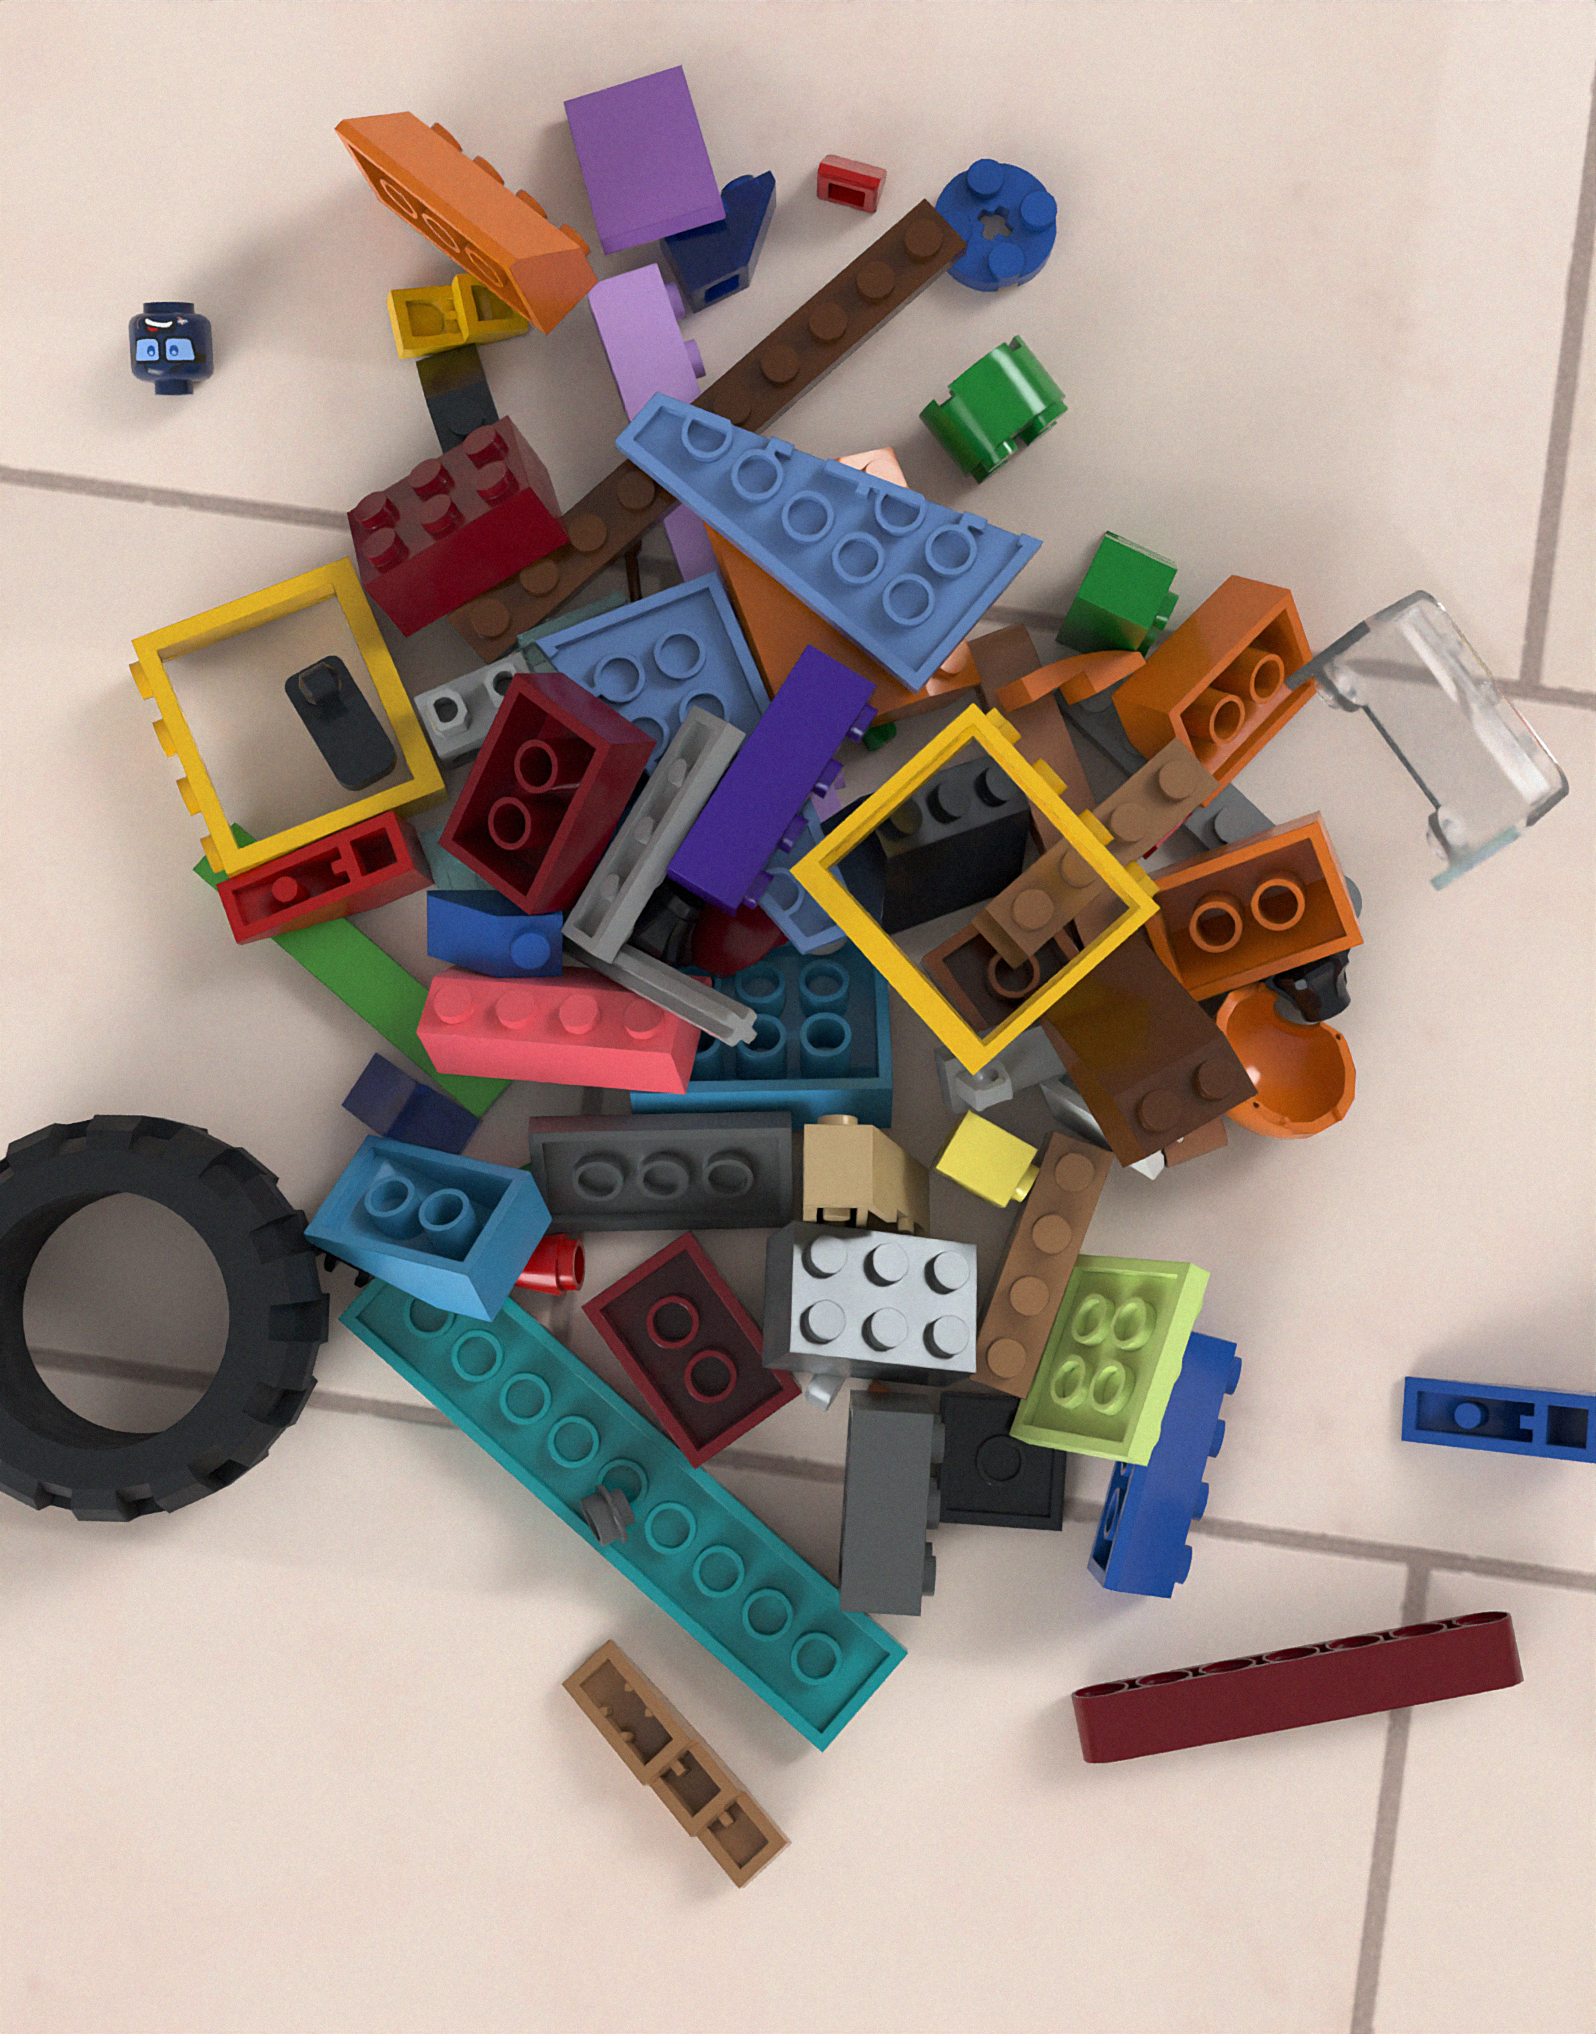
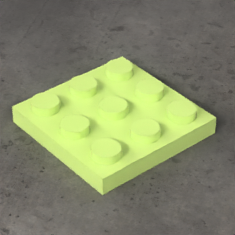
M1078 1254L1026 1400L1021 1398L1009 1435L1028 1444L1147 1466L1152 1450L1160 1437L1161 1422L1174 1383L1181 1373L1182 1358L1195 1319L1202 1309L1203 1294L1210 1272L1190 1262Z

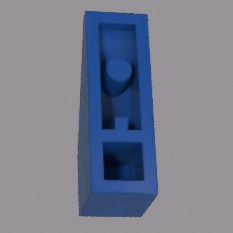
M1406 1376L1401 1441L1596 1464V1392Z

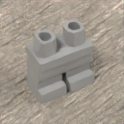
M521 651L413 697L437 754L447 772L476 760L514 674L536 673L533 666L525 661Z

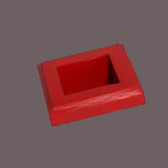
M827 155L820 162L817 171V197L821 200L868 213H876L887 171L880 167L844 157Z

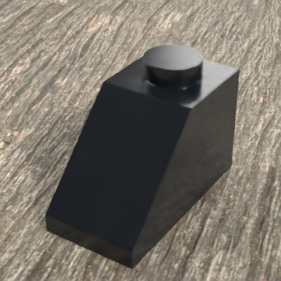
M475 343L415 361L424 397L443 454L464 442L466 437L475 429L485 425H492L500 420Z

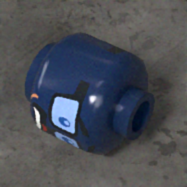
M143 303L144 313L133 316L128 325L132 373L141 381L154 383L155 395H194L193 382L209 379L214 371L210 321L205 316L195 313L194 303Z

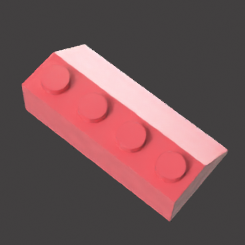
M454 965L433 977L416 1033L438 1073L686 1095L701 1029L592 968L562 966V976L496 978ZM687 975L712 988L711 977Z

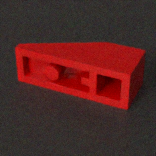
M391 810L216 884L235 941L239 945H244L376 909L436 883L415 827Z

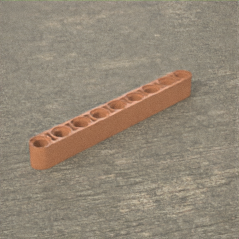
M1021 621L968 641V647L982 681L974 689L984 715L995 707L1021 735L1022 738L1013 746L1024 759L1032 765L1041 757L1068 787L1059 797L1076 816L1081 814L1086 808L1092 812L1098 806L1053 691L1009 713L1005 711L995 693V690L1043 667L1024 623ZM1025 794L1031 807L1028 827L1041 857L1064 836ZM1109 886L1067 923L1073 942L1079 952L1085 949L1129 909ZM1142 924L1135 932L1155 953L1146 927ZM1220 1116L1185 1135L1182 1142L1175 1141L1161 1149V1154L1164 1155V1167L1168 1169L1227 1146V1136Z

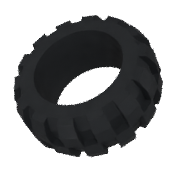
M96 1114L91 1120L71 1124L53 1123L9 1143L6 1157L0 1161L1 1492L38 1511L50 1505L71 1510L78 1521L130 1522L139 1516L167 1511L170 1514L234 1483L268 1457V1450L286 1428L296 1424L318 1382L312 1374L320 1344L328 1342L330 1293L321 1292L315 1257L321 1255L322 1252L317 1249L316 1245L306 1240L303 1234L309 1225L304 1211L293 1209L276 1186L279 1177L243 1147H233L209 1135L208 1129L161 1117ZM124 1192L137 1194L166 1206L181 1216L197 1231L218 1263L226 1285L229 1302V1330L225 1353L211 1385L189 1413L177 1423L161 1432L130 1433L108 1429L82 1418L66 1407L50 1391L37 1372L26 1344L23 1327V1303L28 1277L40 1250L49 1237L62 1223L85 1206L102 1198Z

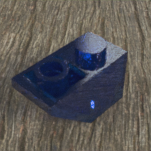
M770 170L755 178L753 175L740 176L729 182L721 190L720 196L726 214L725 219L659 239L661 251L694 314L750 286L776 208V180Z

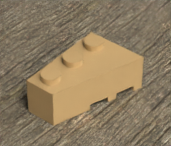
M835 1114L821 1116L818 1118L817 1124H804L802 1221L930 1238L929 1169L873 1125H858V1118L850 1115Z

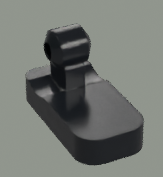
M327 656L287 679L285 692L342 787L351 791L363 790L392 773L397 764L394 746L342 659L337 656Z

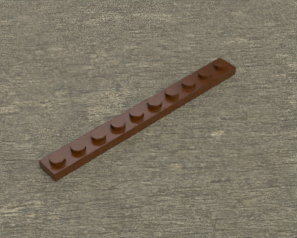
M923 199L690 405L729 419L732 425L761 435L966 254L968 244L926 199ZM627 459L563 515L570 538L569 542L459 606L446 619L486 665L506 658L679 507L682 502L631 460Z

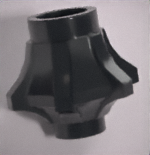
M666 874L663 882L655 888L635 922L630 938L625 943L670 967L674 964L688 967L694 960L692 935L698 922L697 917L705 909L703 899L669 879Z
M1351 948L1263 978L1259 982H1264L1268 988L1287 999L1296 1010L1300 1011L1304 1021L1314 1023L1330 1019L1344 1011L1351 1002L1346 989L1347 978L1345 972L1350 962L1347 956Z

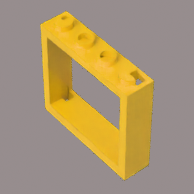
M349 556L131 640L139 661L129 664L131 674L143 700L154 697L162 719L152 722L154 730L167 758L178 754L186 777L176 780V783L190 815L193 816L198 813L203 815L210 835L200 838V841L215 874L225 870L228 877L232 878L391 810L395 811L402 818L407 819L450 802L445 784ZM337 596L413 780L239 848L164 663Z
M974 702L789 870L972 1075L984 1067L1160 909L1152 899L1160 891V888L1150 879L1143 868L1133 859L1123 867L1105 848L1114 837L1087 808L1076 816L1059 797L1068 787L1041 757L1034 764L1030 765L1013 746L1022 737L1012 724L995 707L984 715ZM974 739L978 741L1129 908L983 1040L830 871Z

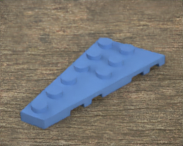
M659 392L652 396L615 440L617 450L916 696L1040 550L1043 544L1042 540L1021 533V536L1003 530L988 524V519L967 511L962 514L924 499L923 494L830 458L825 461L794 449V444L771 436L768 439L732 425L729 419Z
M716 570L535 640L536 648L558 673H564L657 741L643 770L649 778L654 773L693 704L728 722L746 734L735 753V760L771 703ZM727 771L719 779L717 785L715 786L714 790L712 791L711 795L706 801L704 807L702 808V811L707 805L708 801L712 797L717 787L719 786L720 782L726 775ZM811 798L800 814L809 820V823L789 855L780 849L777 850L765 870L773 875L774 879L759 902L760 907L802 955L848 937L789 871L825 838L819 825L821 823ZM835 865L830 871L848 890L838 866Z

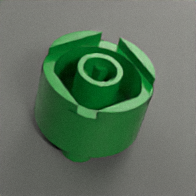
M1020 335L1014 336L1009 346L1005 342L956 378L948 385L951 397L940 406L933 399L920 413L919 418L964 477L967 478L972 475L980 485L1008 462L1007 458L1019 448L1015 444L1017 440L1021 438L1026 446L1029 447L1057 424L1056 420L1068 410V407L1063 402L1066 398L1065 394Z

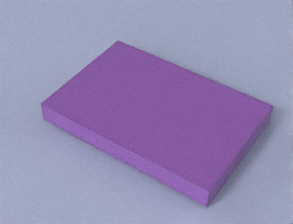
M682 65L563 102L599 239L605 255L726 218Z

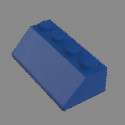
M1191 1331L1182 1358L1181 1373L1174 1383L1161 1422L1160 1437L1152 1450L1148 1465L1142 1466L1115 1460L1087 1569L1103 1588L1117 1592L1171 1599L1174 1584H1184L1192 1560V1546L1185 1545L1191 1519L1201 1520L1208 1500L1209 1484L1202 1482L1208 1456L1213 1458L1218 1456L1225 1434V1420L1218 1419L1224 1393L1233 1395L1241 1373L1242 1359L1234 1356L1237 1343Z

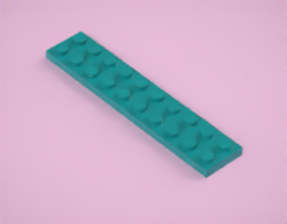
M375 1276L338 1318L341 1323L822 1753L908 1654L907 1648L868 1613L840 1611L838 1586L702 1465L694 1470L674 1440L510 1294L493 1322H488L436 1308ZM598 1484H603L609 1492L619 1487L633 1511L635 1523L626 1527L628 1541L624 1544L617 1539L602 1547L594 1537L584 1517L579 1500L595 1492L594 1486Z

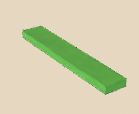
M234 822L231 825L239 848L258 842L237 823ZM206 855L192 869L217 892L216 884L230 879L225 870L215 874ZM343 917L270 937L478 1119H482L515 1081L512 1079L438 1073L416 1033L429 990L347 918Z

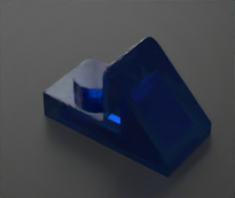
M375 1052L341 1105L386 1139L460 1156L484 1121L377 1052Z

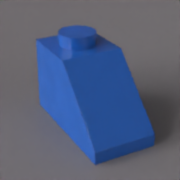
M498 890L427 891L428 956L496 978L562 976L563 933L560 932L563 927L562 911L529 915Z

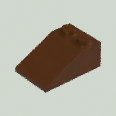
M1137 932L1123 941L1037 1018L1123 1168L1153 1155L1258 1094L1256 1087L1225 1034ZM1048 981L1026 992L1023 995L1025 999L1028 1000Z

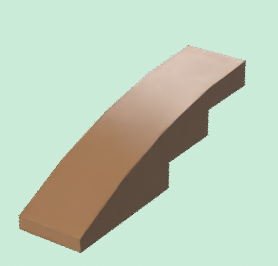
M609 1639L562 1683L567 1692L643 1786H650L690 1837H698L739 1889L745 1888L792 1844V1841L706 1740L613 1640Z

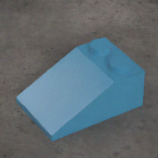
M368 1134L303 1234L306 1240L317 1247L436 1308L493 1322L553 1219L529 1171Z

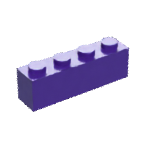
M808 644L667 866L668 878L734 919L743 905L754 910L774 879V876L765 870L777 850L780 849L789 855L806 829L809 820L800 814L814 793L824 799L841 773L844 765L836 761L835 758L847 739L859 744L875 719L879 710L869 704L872 701L876 685Z

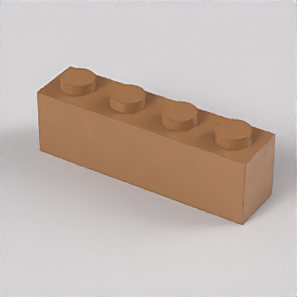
M1176 736L1091 813L1114 837L1105 848L1124 867L1132 859L1135 861L1139 860L1221 785ZM1063 837L987 904L970 922L1015 970L1100 895L1108 885L1067 839Z
M1056 1131L1046 1132L1034 1164L1040 1168V1171L1018 1207L976 1322V1373L966 1378L1026 1400L1113 1161L1114 1153Z

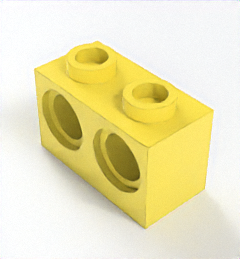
M967 1110L959 1114L931 1163L929 1170L993 1207L1005 1208L1009 1200L1022 1202L1033 1185L1040 1168L1031 1164L1038 1149L972 1111Z

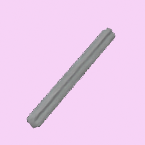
M563 934V953L733 1047L740 1040L749 1044L755 1039L757 1032L752 1029L757 1015L749 1007L626 943L620 947L612 963L609 964L590 954Z

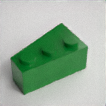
M1107 530L1055 641L1082 654L1121 650L1140 652L1143 658H1145L1150 646L1154 645L1160 631L1162 632L1180 596L1169 591L1178 571L1175 562Z

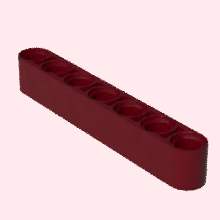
M1490 1611L1096 1684L1078 1689L1071 1696L1083 1759L1087 1763L1097 1764L1128 1760L1504 1689L1520 1684L1524 1681L1511 1614L1503 1611Z

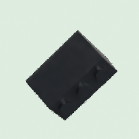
M990 755L939 771L846 855L837 866L848 891L891 937L993 899L1022 874L1031 807L1024 792ZM874 793L859 797L820 823L819 825L824 836L829 835Z

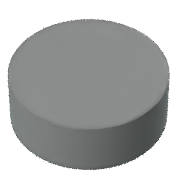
M815 1373L805 1393L806 1401L826 1412L836 1398L846 1377Z

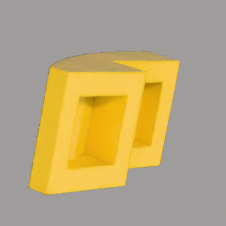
M469 273L456 274L451 285L390 290L386 299L399 359L437 355L471 343H475L476 347L526 334L529 330L528 321Z

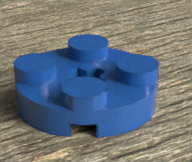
M980 159L974 162L968 170L955 176L941 192L935 209L968 244L966 254L947 270L948 274L959 283L974 290L995 292L998 291V287H1009L1018 283V287L1031 281L1046 265L1057 233V203L1035 176L1014 165L998 163L992 159ZM994 215H999L1006 219L1005 226L1012 232L1007 237L1003 234H996L992 241L984 238L982 235L985 225L979 220L985 216L993 217Z

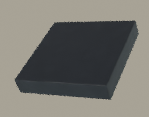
M941 1391L939 1413H941V1423L945 1424L943 1462L936 1463L935 1467L937 1489H940L939 1522L1062 1531L1067 1451L1028 1444L1009 1435L1021 1398L1009 1395Z

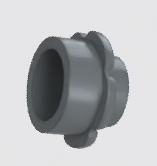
M603 1484L594 1486L595 1492L579 1500L584 1517L594 1537L602 1547L617 1539L622 1544L628 1541L626 1527L635 1523V1517L625 1495L619 1487L609 1492Z

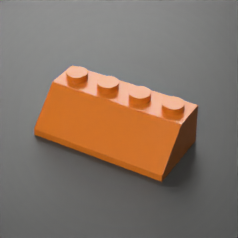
M408 111L343 119L334 128L381 203L546 336L598 283L586 258L591 253V250L584 239L567 224H562L557 229L547 221V214L543 208L524 190L520 189L514 195L505 188L504 180L485 159L476 156L471 161L461 153L462 148L457 140L439 123L435 122L429 128Z

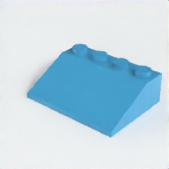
M850 938L839 950L826 955H813L809 953L802 955L792 942L788 940L781 946L773 947L767 955L755 964L737 971L725 979L716 978L693 963L688 967L680 964L672 966V968L686 975L711 977L712 989L752 1009L757 1015L752 1026L757 1035L749 1044L740 1040L732 1047L701 1030L686 1095L630 1090L632 1114L791 1111V1130H804V1124H817L819 1117L835 1114L854 1116L858 1118V1125L891 1128L893 1075L888 980Z

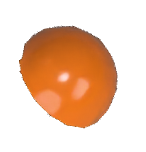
M1255 981L1243 985L1228 994L1212 1020L1225 1034L1256 1087L1258 1094L1224 1114L1240 1127L1260 1136L1281 1140L1306 1139L1342 1121L1355 1099L1356 1069L1348 1043L1342 1033L1322 1021L1311 1025L1291 1022L1278 1013L1275 1002L1278 1000L1279 994L1268 988L1264 982Z

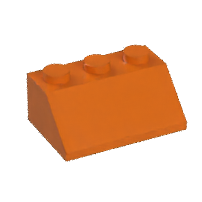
M1231 575L1145 661L1147 664L1138 668L1111 697L1129 742L1148 761L1177 736L1221 786L1199 805V807L1206 808L1322 687V683L1291 590Z
M1320 810L1147 873L1150 879L1160 888V891L1152 897L1160 909L1144 923L1157 957L1196 1002L1364 944L1345 877Z

